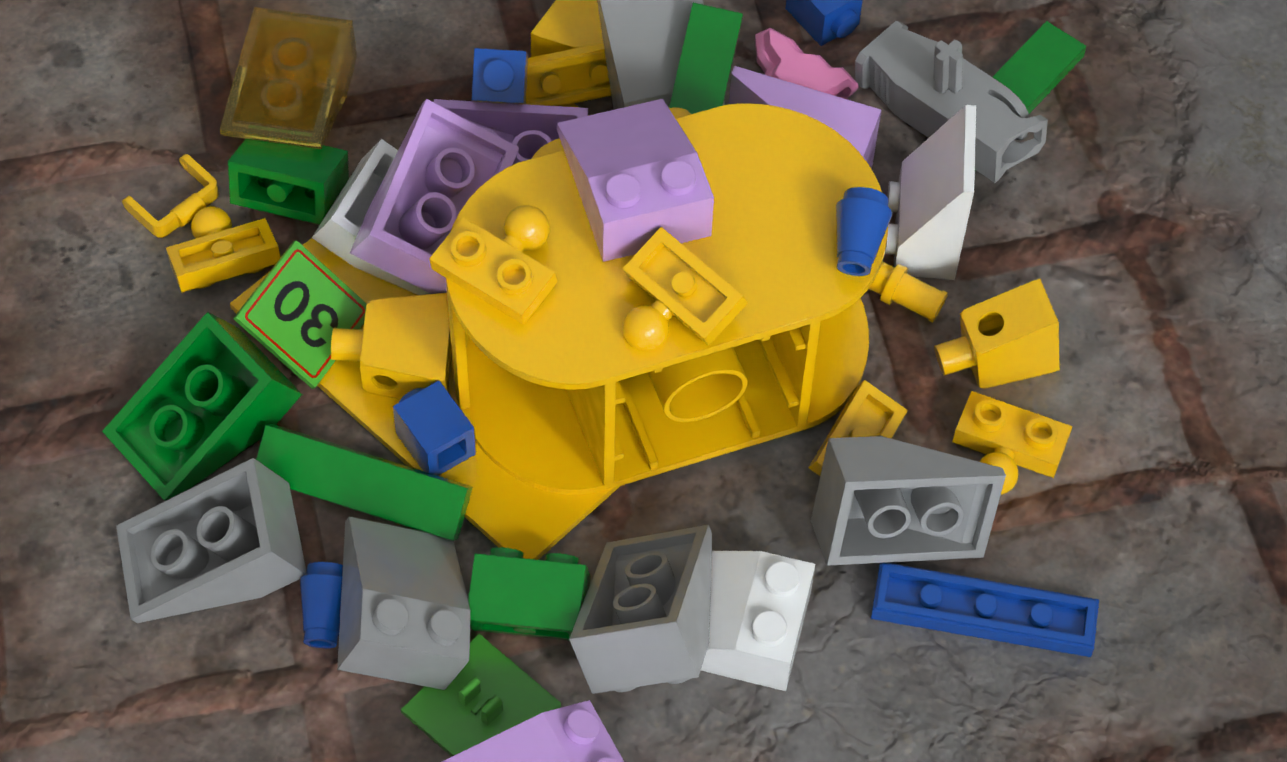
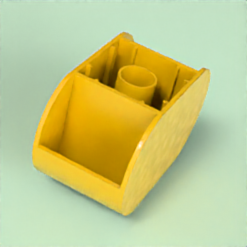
M752 103L728 104L694 114L683 108H669L697 151L714 196L712 235L681 244L741 293L748 302L710 345H707L674 315L668 321V337L657 349L650 351L638 350L626 341L623 334V323L627 314L638 306H651L656 300L630 279L622 269L634 255L605 262L602 261L560 138L542 146L533 155L532 159L518 162L505 168L480 186L460 210L452 229L462 217H465L503 240L506 237L504 223L509 213L520 206H534L546 215L550 227L549 235L542 246L535 250L523 251V253L555 271L557 284L524 325L446 278L456 399L459 408L474 426L475 441L482 451L505 472L528 485L561 494H586L619 487L803 431L821 424L839 412L860 384L865 371L869 350V328L861 297L869 289L881 268L888 236L887 227L872 264L870 274L866 276H852L842 273L837 269V202L843 199L844 192L847 189L854 187H867L882 192L871 167L847 139L812 117L772 105Z

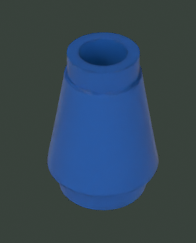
M854 187L847 189L844 192L843 199L837 202V269L842 273L852 276H866L870 274L872 264L892 217V211L888 207L889 199L884 193L872 188Z
M313 562L307 565L306 575L300 577L303 643L315 648H335L337 646L340 629L342 564Z

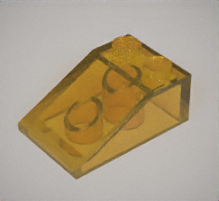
M254 7L221 122L220 134L223 136L322 149L347 97L357 59L353 20Z

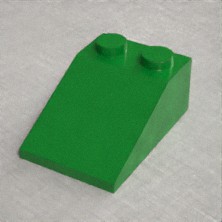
M207 312L102 432L161 498L167 501L191 489L259 441L263 436L265 425H276L303 394L240 328Z

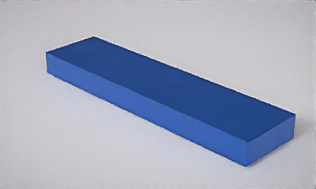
M880 563L871 619L1091 657L1095 645L1099 599L891 563Z

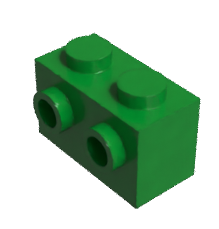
M253 129L228 160L230 204L320 225L349 180L348 151Z
M503 547L491 548L490 555L475 553L468 598L471 610L470 627L472 630L570 641L569 638L591 581V575L587 566L578 564L579 558L568 554L548 553L546 554L545 561L523 558L524 553L522 551Z

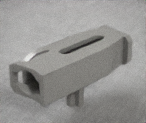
M895 21L860 51L855 60V81L864 89L870 87L894 115L928 138L965 105H976L975 170L994 183L1003 176L1007 169L1039 153L1046 142L1048 119L1042 115L1029 118L1025 105L1009 88L963 58L962 44L955 39L949 45L942 40L937 42L908 31V26L900 21ZM1028 132H1034V138L1021 143L1014 140L1022 141L1028 136Z

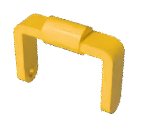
M188 154L180 157L179 161L183 168L201 183L204 188L186 198L170 210V213L161 220L157 221L131 196H127L122 200L125 209L155 237H166L177 228L185 226L192 221L194 215L200 209L207 207L219 196L216 179Z

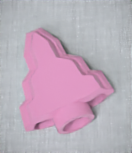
M772 28L755 34L756 59L765 75L847 100L857 91L858 83L843 67H831L820 55L803 53L793 39Z

